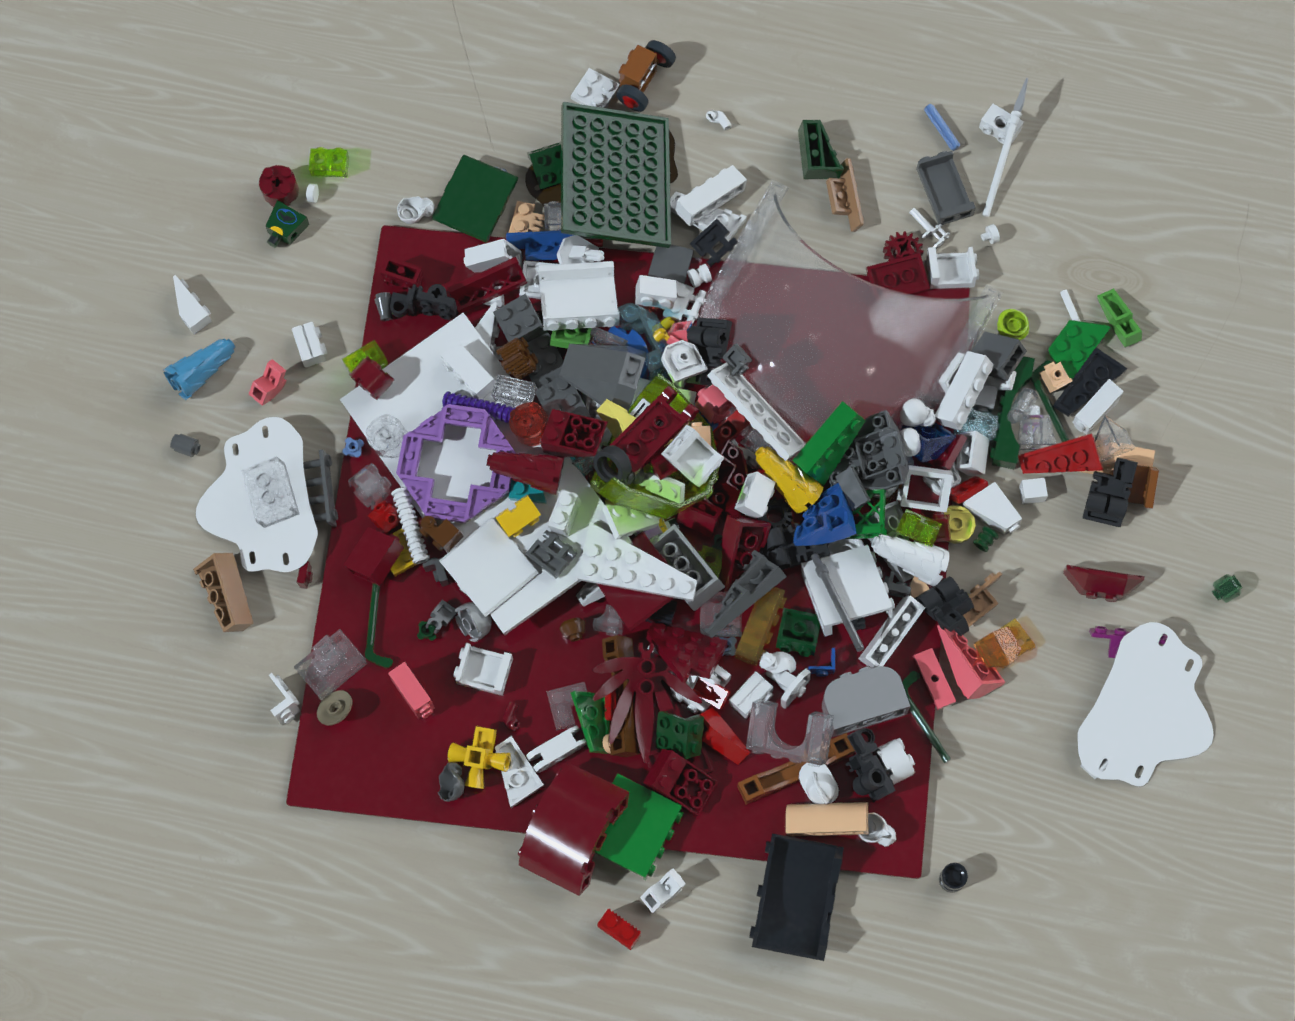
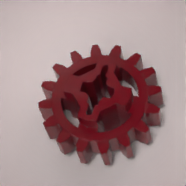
M906 231L903 232V235L896 232L895 237L890 235L889 241H885L884 245L886 247H883L884 259L891 261L917 253L923 256V244L918 243V237L912 238L913 233L907 236Z

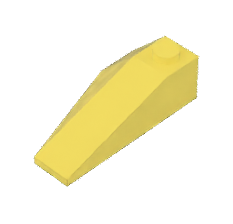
M608 399L596 410L599 417L603 421L608 422L607 428L615 439L636 419V417L628 414L626 409ZM649 463L643 467L644 472L651 467Z

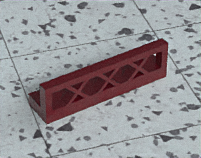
M513 257L447 288L452 298L455 299L457 310L461 314L527 284V280L517 258ZM520 274L521 280L511 282L513 277ZM499 283L504 284L501 289H494L495 285ZM479 292H486L485 296L477 297ZM469 299L468 304L460 306V301Z

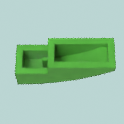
M1115 289L1097 295V299L1108 322L1123 346L1126 348L1142 341V330L1133 320V313Z

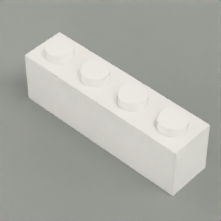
M733 165L727 169L724 168L715 177L707 179L703 185L696 186L687 195H682L677 200L675 212L691 226L745 191L747 179Z
M967 351L935 414V418L942 426L961 430L966 423L967 417L975 405L976 399L983 389L984 383L994 365L986 355Z
M911 595L903 597L893 610V618L888 617L858 659L867 666H870V668L884 666L925 607Z

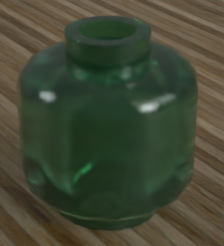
M1225 574L1213 582L1214 590L1212 593L1218 601L1221 599L1223 602L1228 603L1241 595L1240 589L1242 586L1234 575Z

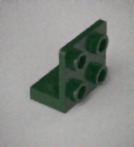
M561 142L527 152L540 189L561 183Z

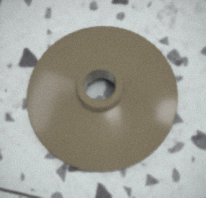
M341 690L327 695L318 707V720L324 725H334L342 721L351 710V696L346 691Z

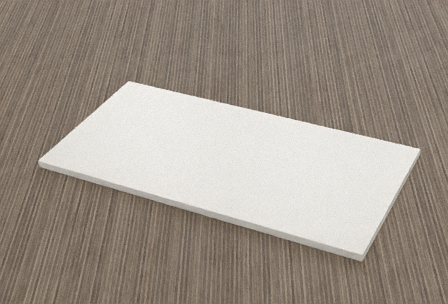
M464 313L382 369L385 373L387 372L392 376L394 381L378 400L374 399L370 392L368 393L360 386L340 399L401 488H406V486L398 477L396 471L403 436L409 431L416 429L420 426L419 424L430 416H434L442 410L443 396L447 391H450L451 394L454 392L457 395L471 396L466 390L468 386L465 383L461 385L454 377L456 375L453 370L449 372L442 364L444 360L441 355L457 341L493 377L498 385L483 398L484 402L500 403L501 406H512V409L514 407L518 408V419L514 424H510V422L505 423L504 420L501 422L499 419H493L517 454L550 455L543 453L540 443L546 424L510 375L506 373L499 360ZM446 424L442 443L423 441L417 476L435 480L432 498L467 503L471 484L490 487L492 470H489L490 466H486L488 455H492L496 451L480 449L478 447L481 429ZM565 457L557 494L552 495L544 492L547 503H533L541 514L538 517L540 520L532 526L527 524L522 528L523 532L518 536L513 537L512 535L509 537L517 544L522 554L538 571V574L490 613L504 635L580 582L577 576L589 522L613 534L602 510L605 506L570 457ZM561 490L577 494L582 504L580 505L579 512H577L576 519H574V525L571 526L572 529L569 536L557 535L562 542L570 544L573 547L572 549L577 552V555L574 559L568 555L564 557L568 565L555 579L527 557L526 552L537 539L542 543L547 540L543 537V533L546 530L551 532L547 524ZM510 492L466 523L450 521L464 536L452 549L491 517L504 531L495 516L506 508L512 510L516 507L514 503L517 501L509 499ZM410 494L409 499L412 500V504L421 517H425L422 509ZM435 519L438 523V526L444 521ZM626 535L620 538L631 545L633 544ZM555 545L550 548L555 553L560 551Z

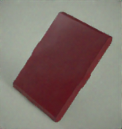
M643 531L631 540L633 546L668 564ZM597 584L605 595L608 604L615 609L630 631L673 599V597Z

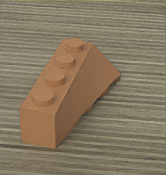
M214 553L193 569L195 574L201 578L199 582L201 587L206 588L209 594L207 599L215 607L214 613L223 632L244 631L253 624L233 553Z

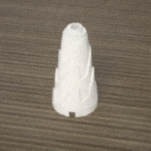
M886 535L874 537L871 544L875 553L931 586H935L941 581L943 576L939 574L941 571L946 572L948 566L949 551L941 547L926 545L916 541L911 542Z

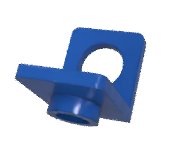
M835 648L831 649V666H809L808 670L811 674H816L818 677L834 674Z

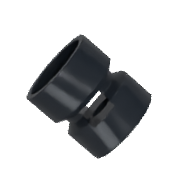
M959 863L946 865L939 875V884L942 889L950 893L961 890L968 879L967 870Z

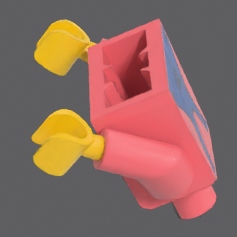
M666 317L661 321V325L664 328L656 330L653 337L657 342L665 339L669 345L681 340L688 342L687 333L689 328L693 326L692 320L675 323L671 317Z

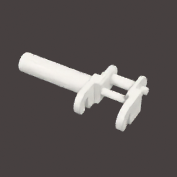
M915 208L909 212L927 231L923 234V239L926 236L934 235L939 240L933 247H940L945 239L949 238L950 232L946 233L941 228L942 224L936 225V228H934ZM937 231L943 235L941 238L936 234Z

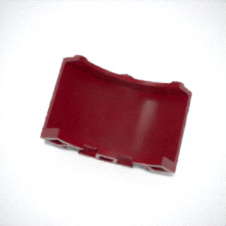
M567 763L563 769L560 768L557 771L555 779L546 790L539 804L532 811L533 817L528 826L522 847L518 852L519 866L580 896L590 885L595 865L592 859L595 851H600L607 837V834H605L609 824L614 825L619 816L628 807L629 791L571 763Z

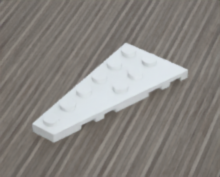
M589 522L577 576L578 580L694 601L697 580L622 539L615 540L613 534Z

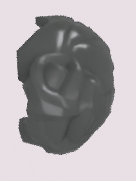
M456 762L447 763L443 772L439 775L440 791L438 794L441 799L447 802L457 800L463 794L465 788L464 781L461 778L462 768Z

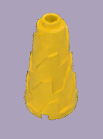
M762 446L756 451L757 463L765 471V475L776 482L774 487L796 513L807 510L808 508L805 505L808 502L813 505L818 500L823 491L821 483L806 474L798 465H794L789 460L785 461L776 451L768 446Z

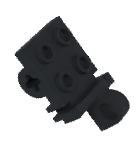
M413 284L412 289H409L407 295L394 292L392 294L390 308L395 317H403L407 313L415 316L417 310H420L426 316L437 315L445 320L455 319L458 315L455 299L447 297L446 289L440 284L432 285L427 293L422 292V286L416 287ZM397 304L404 306L401 311L394 310V307Z
M698 317L696 326L689 328L687 340L696 346L708 370L685 379L686 383L712 385L708 376L706 378V375L712 371V368H717L724 364L720 360L723 359L722 357L727 351L732 321Z
M1117 457L1113 475L1097 471L1093 472V479L1097 480V482H1091L1082 516L1083 519L1121 528L1127 511L1128 498L1131 493L1130 489H1126V487L1132 488L1138 462Z
M795 523V526H796V527L802 525V524ZM791 525L784 529H770L765 547H761L759 550L760 554L764 555L768 561L777 565L781 570L801 565V559H804L805 562L811 561V556L815 553H818L820 558L830 556L827 543L795 546L794 533L796 529H793Z
M952 577L944 578L937 585L932 586L929 590L914 598L925 607L923 611L937 621L941 629L944 630L946 628L950 632L955 630L959 636L969 631V626L963 615L974 608V605L968 593L964 592L963 589L960 590Z
M868 728L858 729L848 735L847 738L856 752V755L849 758L850 761L846 763V766L851 768L849 771L855 770L858 775L853 781L854 791L861 796L869 794L873 802L896 791L892 779L887 776L884 770L883 763L876 755L873 756L872 752L878 749L876 743H873L875 735L872 730ZM861 733L865 734L868 737V742L864 740Z

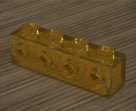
M773 587L755 602L735 652L736 659L757 666L762 654L766 653L763 650L765 644H769L772 639L773 633L770 632L772 626H777L780 615H777L779 608L783 609L787 598L784 597L785 590Z

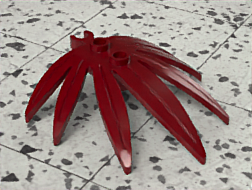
M639 642L638 649L641 652V658H614L592 669V672L611 673L622 669L621 672L609 678L598 689L593 700L596 701L617 689L626 679H629L618 699L612 716L609 743L612 744L618 735L629 711L634 691H636L634 707L636 737L643 762L647 763L653 735V692H655L659 710L676 715L673 704L661 684V680H664L674 691L691 701L701 704L702 700L686 683H682L678 677L668 672L672 670L662 658H650V654L654 650L653 643H649V649L644 650L643 643Z

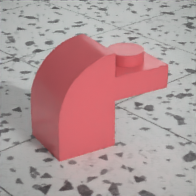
M273 359L267 362L263 376L253 381L249 395L262 406L271 401L282 390L287 381L284 379L286 370Z

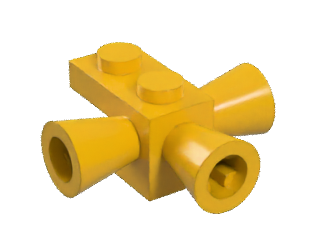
M476 726L472 746L467 745V748L455 743L450 745L448 761L464 762L465 766H471L464 786L484 789L483 769H490V766L503 772L508 771L511 762L510 753H493L497 730Z

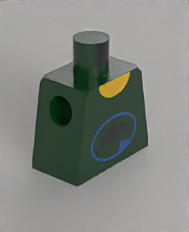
M277 200L266 223L267 232L271 235L267 243L274 248L278 246L280 241L288 245L292 244L309 226L307 216Z

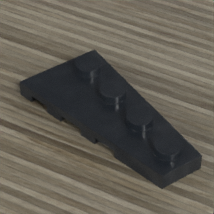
M1096 347L1074 376L1072 382L1069 383L1054 403L1053 407L1067 417H1070L1085 405L1109 379L1111 381L1116 380L1128 368Z

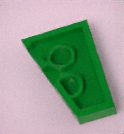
M570 692L589 751L591 753L607 754L603 747V737L609 734L610 726L609 721L605 720V712H607L605 710V697L594 701L595 693Z

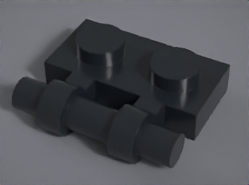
M716 219L690 245L702 258L709 254L711 258L706 262L712 267L716 262L719 263L728 251L731 252L738 241L735 237L727 241L725 237L730 232ZM721 242L724 246L715 253L713 248Z

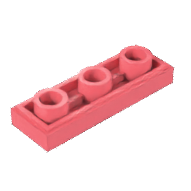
M931 648L914 655V660L937 710L956 703V699L933 649ZM936 677L938 681L933 682L931 678Z

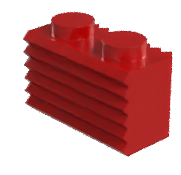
M607 909L597 924L598 928L629 950L634 947L641 937V931L637 930V927L634 928V925L627 923V920L624 921V918L617 916V913L614 914V911H611V909Z

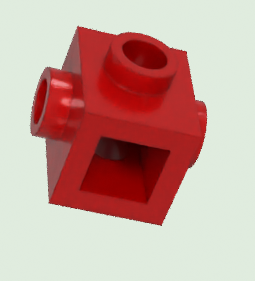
M385 500L378 503L368 515L376 527L383 530L386 534L395 528L401 520L398 517V508L395 507V504L393 502L390 504Z

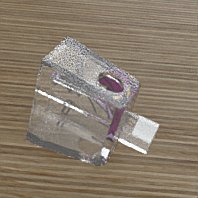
M1029 406L1028 415L1021 417L1017 439L1020 445L1019 450H1038L1056 444L1050 416L1040 415L1039 406Z

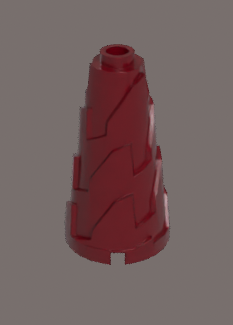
M499 451L488 455L486 466H490L489 470H492L494 473L531 485V488L556 495L565 457L544 454H515Z

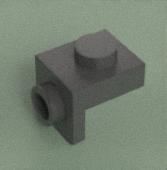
M737 343L722 357L733 369L730 373L732 377L737 374H744L749 369L748 364L752 361Z

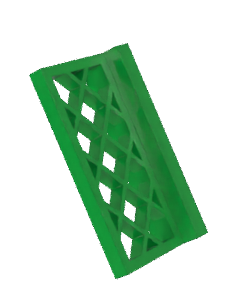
M866 490L870 499L874 495H880V501L875 507L868 502L873 509L866 516L859 511L862 507L853 510V516L858 513L863 519L855 525L856 534L841 540L874 538L879 535L887 536V530L885 529L886 490ZM877 512L879 514V523L872 524L868 519Z

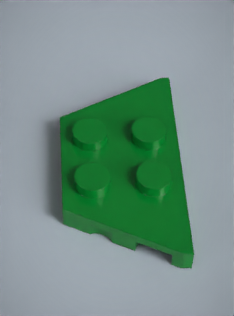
M1069 320L1048 348V353L1056 364L1061 362L1069 379H1073L1111 327Z

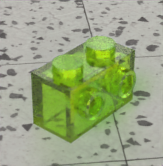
M375 340L342 359L349 373L367 356L376 361L382 367L381 369L388 365L385 355Z

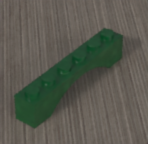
M1026 356L1022 358L1014 370L1016 377L1013 389L1005 390L1004 395L1000 396L999 406H1002L1001 412L997 413L996 423L999 426L998 430H994L993 441H996L995 448H991L989 457L993 459V466L1014 470L1017 465L1020 445L1014 436L1011 426V406L1017 393L1030 382L1035 358Z

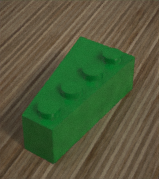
M842 401L792 461L806 474L822 485H825L866 420Z

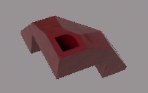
M726 440L715 450L724 457L721 465L710 474L708 480L700 487H697L688 480L685 485L684 497L690 494L723 509V516L740 515L748 517L734 509L748 474L743 450L729 440Z

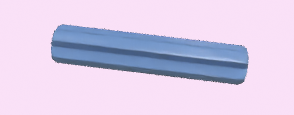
M927 105L924 108L925 113L949 148L953 151L959 148L960 143L934 105Z

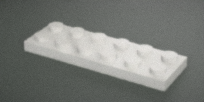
M727 362L713 369L707 375L712 384L722 391L725 398L733 403L738 412L744 415L751 426L763 436V439L785 461L800 452L806 445L743 375L737 374L733 377L730 375L733 369Z

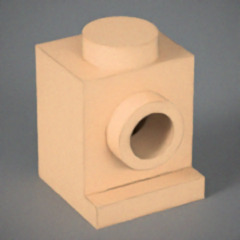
M1053 361L1044 366L1045 370L1039 373L1050 393L1072 382L1061 362L1055 364Z

